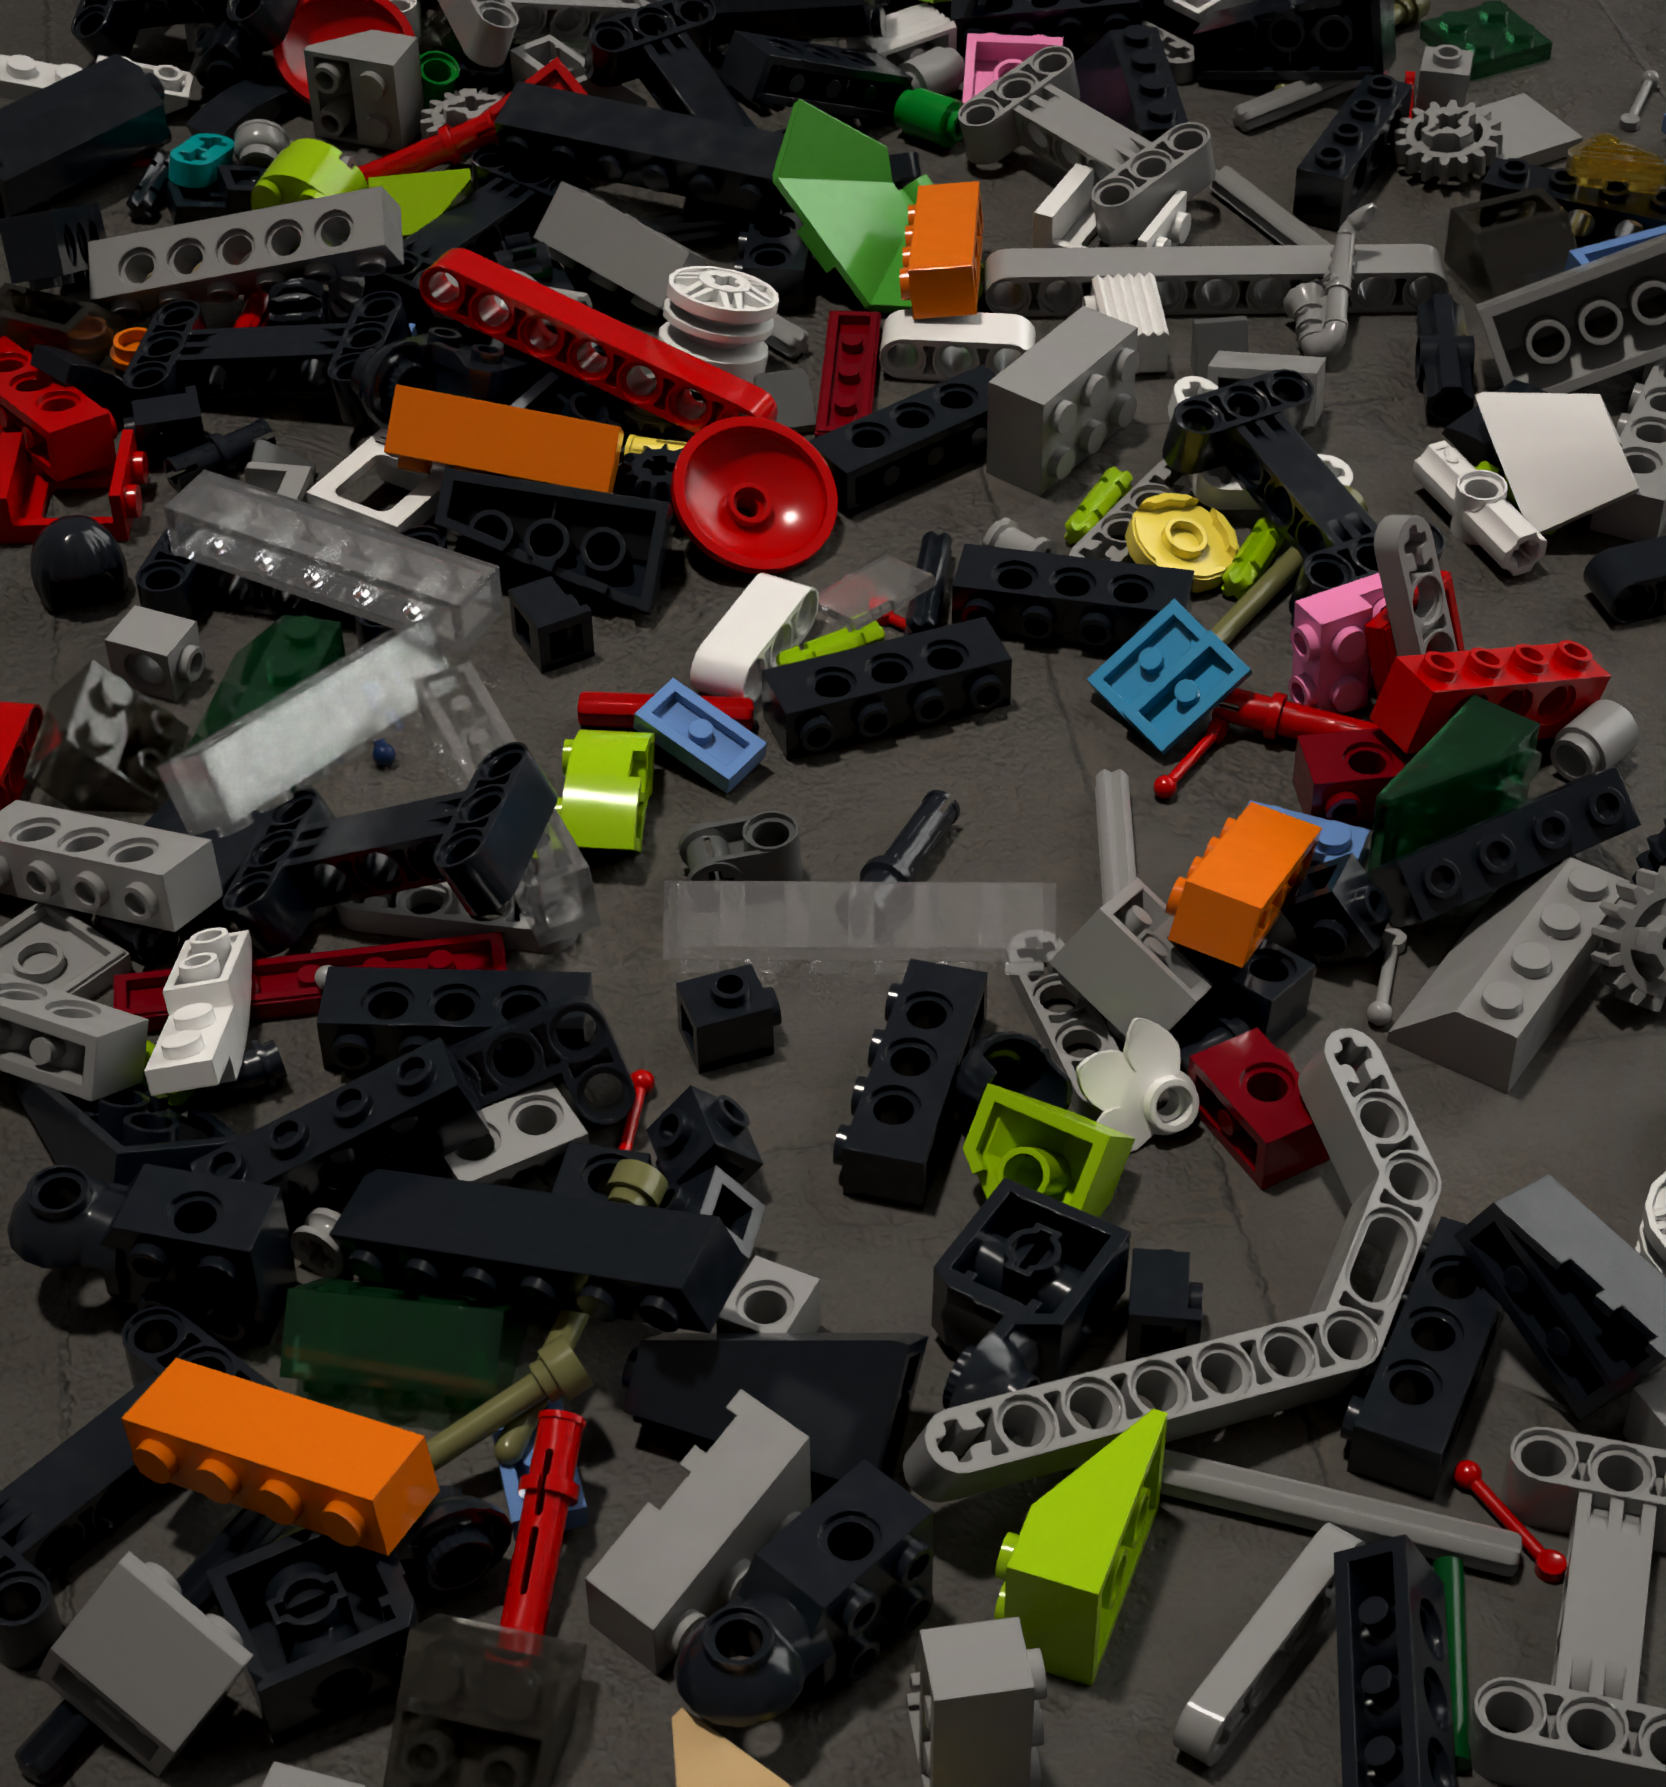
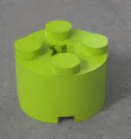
M302 138L291 142L287 148L283 149L251 191L252 210L357 191L367 189L368 184L363 173L356 165L351 170L339 159L343 152L336 147L320 140ZM300 243L296 244L292 249L297 250Z

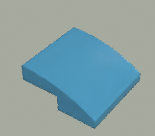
M1173 599L1089 676L1087 681L1130 726L1162 755H1165L1253 673L1213 631H1207L1176 599Z

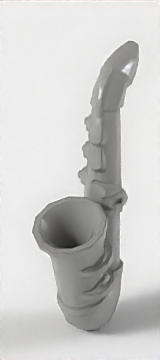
M1372 202L1355 210L1340 226L1336 235L1335 246L1330 252L1332 260L1328 266L1329 272L1325 273L1323 277L1325 290L1314 282L1301 283L1290 289L1284 297L1283 309L1288 317L1296 322L1295 331L1299 337L1298 344L1305 356L1325 357L1326 361L1337 355L1345 343L1349 322L1347 321L1348 297L1351 294V285H1353L1354 281L1352 275L1355 267L1353 257L1356 255L1354 243L1358 232L1363 230L1374 216L1377 207Z

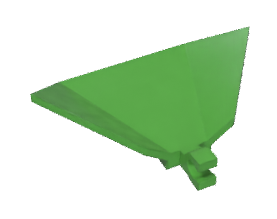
M799 99L793 105L773 171V183L804 224L796 231L826 273L837 269L865 309L879 313H894L898 310L906 309L912 310L911 300L902 301L899 278L900 268H903L902 248L906 246L905 226L908 225V205L916 204L918 186L934 184L927 174H924L903 189L898 190L892 181L887 146Z

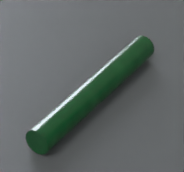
M1442 1556L1433 1562V1570L1444 1583L1456 1774H1459L1471 1768V1750L1468 1742L1470 1714L1464 1564L1457 1557Z

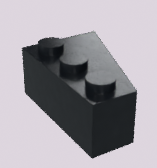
M1550 1174L1493 1202L1454 1235L1579 1420L1630 1392L1643 1379L1666 1366V1277Z

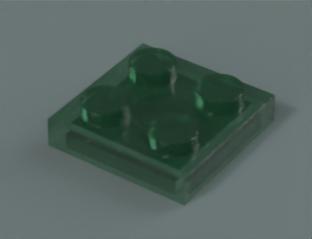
M1500 0L1486 1L1480 6L1462 11H1448L1439 17L1421 21L1419 36L1429 47L1453 45L1461 50L1474 51L1470 81L1549 60L1553 44L1551 40L1535 29L1532 24L1525 21Z

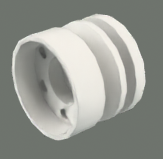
M690 266L672 272L667 283L668 298L664 300L663 316L667 322L659 328L658 340L754 384L755 375L765 373L768 345L764 341L773 333L774 323L772 317L777 313L778 293L762 280L731 269L714 266Z

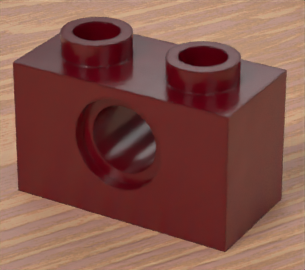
M1380 728L1298 735L1292 782L1304 814L1335 820L1348 825L1361 826L1430 819L1437 772L1428 751L1406 754Z
M1258 1027L1189 1057L1188 1076L1194 1082L1199 1096L1197 1117L1261 1190L1330 1160L1329 1154L1301 1097L1298 1087L1299 1073L1295 1069L1290 1056L1283 1049L1276 1048Z

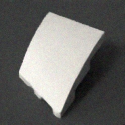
M1482 392L1475 395L1522 516L1541 535L1640 492V488L1623 452L1622 442L1600 394Z

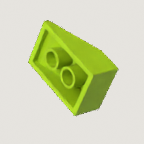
M1152 1409L1032 1504L1019 1535L1008 1532L1004 1538L995 1571V1577L1004 1580L997 1599L994 1620L1019 1617L1026 1650L1040 1649L1045 1672L1085 1685H1093L1160 1505L1167 1412Z

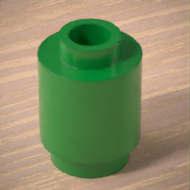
M917 88L914 91L908 89L900 95L896 102L894 122L897 127L902 128V131L907 136L944 148H950L963 138L958 111L964 103L923 88Z

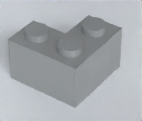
M1138 877L1134 878L1101 906L1049 961L1059 972L1058 976L1062 985L1078 999L1088 1000L1106 1018V1024L1111 1033L1124 1044L1132 1019L1145 1018L1169 1031L1214 985L1167 940L1174 916L1165 913L1166 904Z

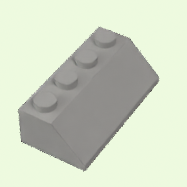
M1666 234L1476 304L1504 386L1516 379L1548 393H1569L1665 358Z
M1570 857L1497 889L1389 1030L1387 1041L1507 1094L1600 965V963L1591 959V954L1603 947V939L1591 934V929L1597 925H1606L1608 916L1602 912L1599 906L1602 901L1616 904L1620 897L1615 884L1620 880L1631 883V881Z

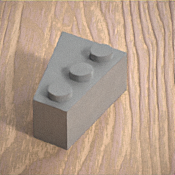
M561 181L534 238L550 246L548 250L551 259L571 269H574L577 262L592 270L588 276L589 280L616 293L619 286L634 294L630 303L658 317L661 309H663L664 300L668 298L667 283L669 275L680 268L704 266L707 259L668 236L642 224V221L613 208L604 199Z
M742 1389L726 1406L728 1412L734 1416V1420L707 1453L694 1445L680 1462V1466L689 1475L659 1510L647 1502L585 1578L590 1625L655 1675H658L677 1657L680 1645L699 1622L726 1606L738 1595L754 1554L811 1505L810 1437Z
M1019 1617L920 1630L914 1655V1665L917 1673L910 1674L911 1693L906 1694L905 1702L922 1787H1042L1041 1767L1036 1746L1044 1745V1725L1039 1700L1047 1698L1046 1674L1040 1649L1026 1650Z

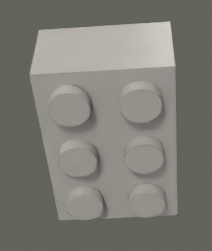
M1082 306L988 382L986 473L1041 496L1059 480L1065 479L1071 470L1088 455L1097 452L1101 445L1121 427H1126L1133 419L1137 408L1134 386L1135 373L1140 361V356L1137 352L1138 327Z

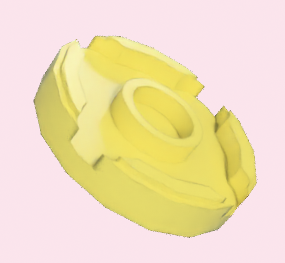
M1162 493L1148 497L1139 505L1137 511L1133 513L1125 534L1128 552L1136 564L1194 570V593L1217 588L1224 582L1222 575L1228 566L1233 563L1232 560L1240 549L1236 532L1224 515L1213 507L1208 512L1203 507L1197 506L1199 499L1186 494Z

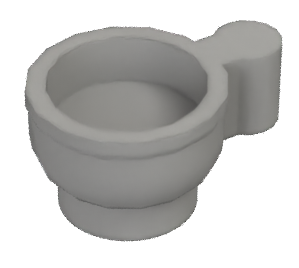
M253 119L245 121L238 126L234 133V155L239 165L266 166L268 168L277 155L293 141L289 140L286 131L277 123L264 119Z

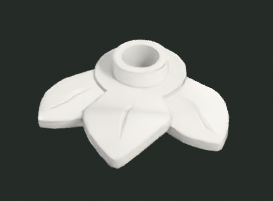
M1132 1019L1127 1031L1123 1052L1117 1050L1096 1052L1086 1057L1076 1068V1078L1081 1093L1092 1105L1103 1111L1096 1122L1135 1138L1131 1151L1140 1148L1154 1134L1171 1135L1184 1130L1194 1121L1199 1110V1096L1195 1084L1187 1074L1180 1071L1181 1057L1178 1042L1162 1026L1148 1019ZM1167 1089L1169 1100L1166 1106L1156 1110L1159 1096Z

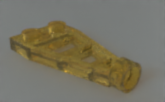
M1597 133L1568 149L1565 170L1569 176L1577 177L1576 185L1604 189L1608 187L1609 180L1629 182V191L1646 194H1659L1660 187L1666 186V157L1625 141H1620L1611 133Z

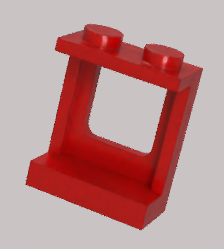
M122 429L116 462L60 482L54 480L28 459L23 432H1L0 544L34 543L39 533L51 522L58 519L45 518L50 494L58 489L110 488L108 497L112 516L90 518L108 529L116 541H128L133 518H140L142 513L140 485L148 483L149 475L147 454L145 451L137 450L134 429Z

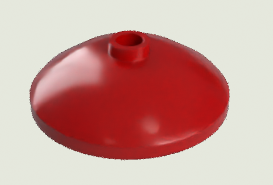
M299 0L285 39L279 46L273 49V58L277 71L286 86L297 97L311 105L304 58V49L308 45L369 30H379L414 37L415 35L405 15L389 0Z
M739 416L722 419L705 426L689 439L683 447L672 473V503L677 519L687 536L701 551L713 560L738 571L752 574H775L804 564L822 548L836 521L838 511L837 489L826 461L818 450L802 435L783 424L769 419ZM744 507L748 509L753 517L742 515L737 508Z

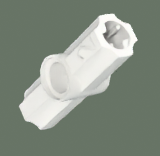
M1445 440L1428 445L1425 452L1414 460L1413 477L1452 516L1450 531L1456 539L1469 545H1480L1503 569H1507L1513 576L1530 572L1533 565L1545 556L1547 540L1506 500L1507 482L1499 474L1488 470H1476L1456 448H1452Z

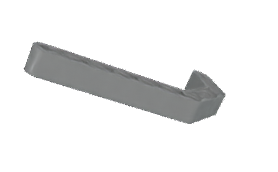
M1352 1028L1336 1030L1329 1035L1299 1074L1298 1087L1301 1097L1352 1204L1308 1315L945 1409L932 1417L905 1454L903 1471L910 1488L923 1499L935 1503L949 1502L1081 1466L1152 1410L1140 1401L1137 1394L1151 1401L1156 1410L1168 1413L1166 1443L1328 1399L1345 1392L1375 1361L1382 1349L1438 1201L1442 1184L1439 1171L1374 1040L1365 1033ZM1362 1242L1375 1246L1381 1252L1385 1261L1384 1273L1372 1302L1360 1298L1354 1292L1350 1283V1273ZM1331 1347L1336 1349L1343 1358L1334 1353ZM1267 1362L1274 1365L1279 1370L1281 1375L1273 1371ZM1202 1378L1212 1382L1220 1393L1209 1388ZM1071 1411L1079 1413L1086 1418L1092 1429L1078 1423L1071 1414ZM1003 1428L1017 1433L1024 1441L1026 1447L1016 1445L1008 1439ZM970 1446L969 1450L965 1453L962 1459L958 1461L957 1457L962 1456L964 1452L967 1450V1448Z

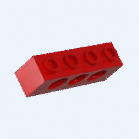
M6 336L0 337V434L1 432H23L28 459L57 482L116 462L114 440L118 436V430L110 411L102 408L86 396L81 389L75 388L73 385H65L30 365L32 354L29 351L24 350Z
M1562 640L1559 643L1518 644L1515 647L1492 649L1476 647L1468 651L1443 653L1429 651L1419 655L1396 656L1369 718L1406 754L1555 738L1561 729L1590 705L1600 700L1611 675L1592 659L1593 655L1589 649L1569 640Z

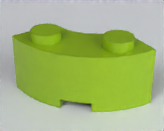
M581 729L576 734L575 739H565L562 752L563 775L566 776L563 797H558L557 805L549 820L550 833L559 834V846L568 849L642 852L645 813L653 790L656 733Z

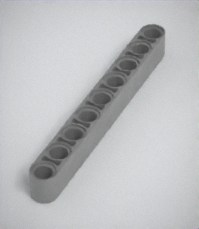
M1354 244L1356 247V255L1353 257L1355 267L1354 271H1352L1354 281L1353 285H1351V294L1348 297L1347 313L1417 312L1418 305L1428 301L1433 294L1449 293L1441 255L1431 245ZM1335 245L1007 248L997 250L985 260L983 267L986 305L993 313L1016 314L1023 317L1071 316L1082 307L1083 296H1091L1092 279L1097 274L1103 279L1107 274L1114 278L1118 273L1122 277H1125L1128 273L1134 277L1138 273L1145 276L1150 272L1155 276L1164 315L1286 314L1283 309V302L1290 289L1301 283L1314 282L1325 290L1323 279L1316 281L1314 279L1323 278L1324 274L1329 272L1328 266L1332 260L1330 252ZM1272 278L1268 281H1261L1263 279ZM1164 279H1167V280H1168V281H1166V282H1157V281H1159V280H1164ZM1213 279H1220V280H1218V281L1209 282L1210 280H1213ZM1006 281L1013 282L1011 284H1001L1002 282ZM1055 281H1066L1059 284L1053 283Z

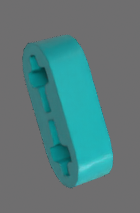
M212 133L196 134L170 152L169 180L174 184L188 188H204L216 182L217 165H233L234 141L223 135Z

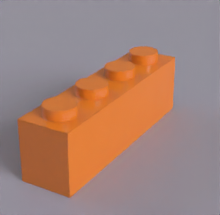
M979 181L918 186L916 204L908 205V225L905 226L906 246L902 248L903 268H900L899 278L902 301L911 300L913 319L977 315L984 234Z
M396 384L384 452L391 457L398 458L396 468L416 473L430 474L432 465L462 471L613 493L624 431L620 426Z
M1251 802L1237 820L1229 817L1223 826L1219 838L1213 836L1210 839L1203 858L1196 856L1186 878L1179 876L1176 880L1165 910L1166 914L1174 916L1167 940L1243 968L1283 912L1280 909L1300 871L1310 867L1322 827Z
M179 1358L173 1360L121 1418L133 1452L134 1464L139 1469V1472L150 1480L161 1484L169 1482L202 1493L216 1503H231L264 1514L279 1524H294L327 1535L341 1545L348 1547L357 1545L389 1556L440 1492L424 1435Z

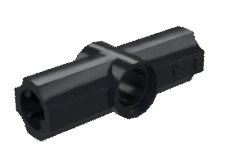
M1433 294L1428 301L1418 305L1416 316L1418 337L1415 353L1416 382L1423 383L1425 413L1432 415L1438 425H1450L1473 408L1475 395L1473 394L1472 377L1475 341L1474 336L1466 334L1463 306L1457 304L1451 294Z

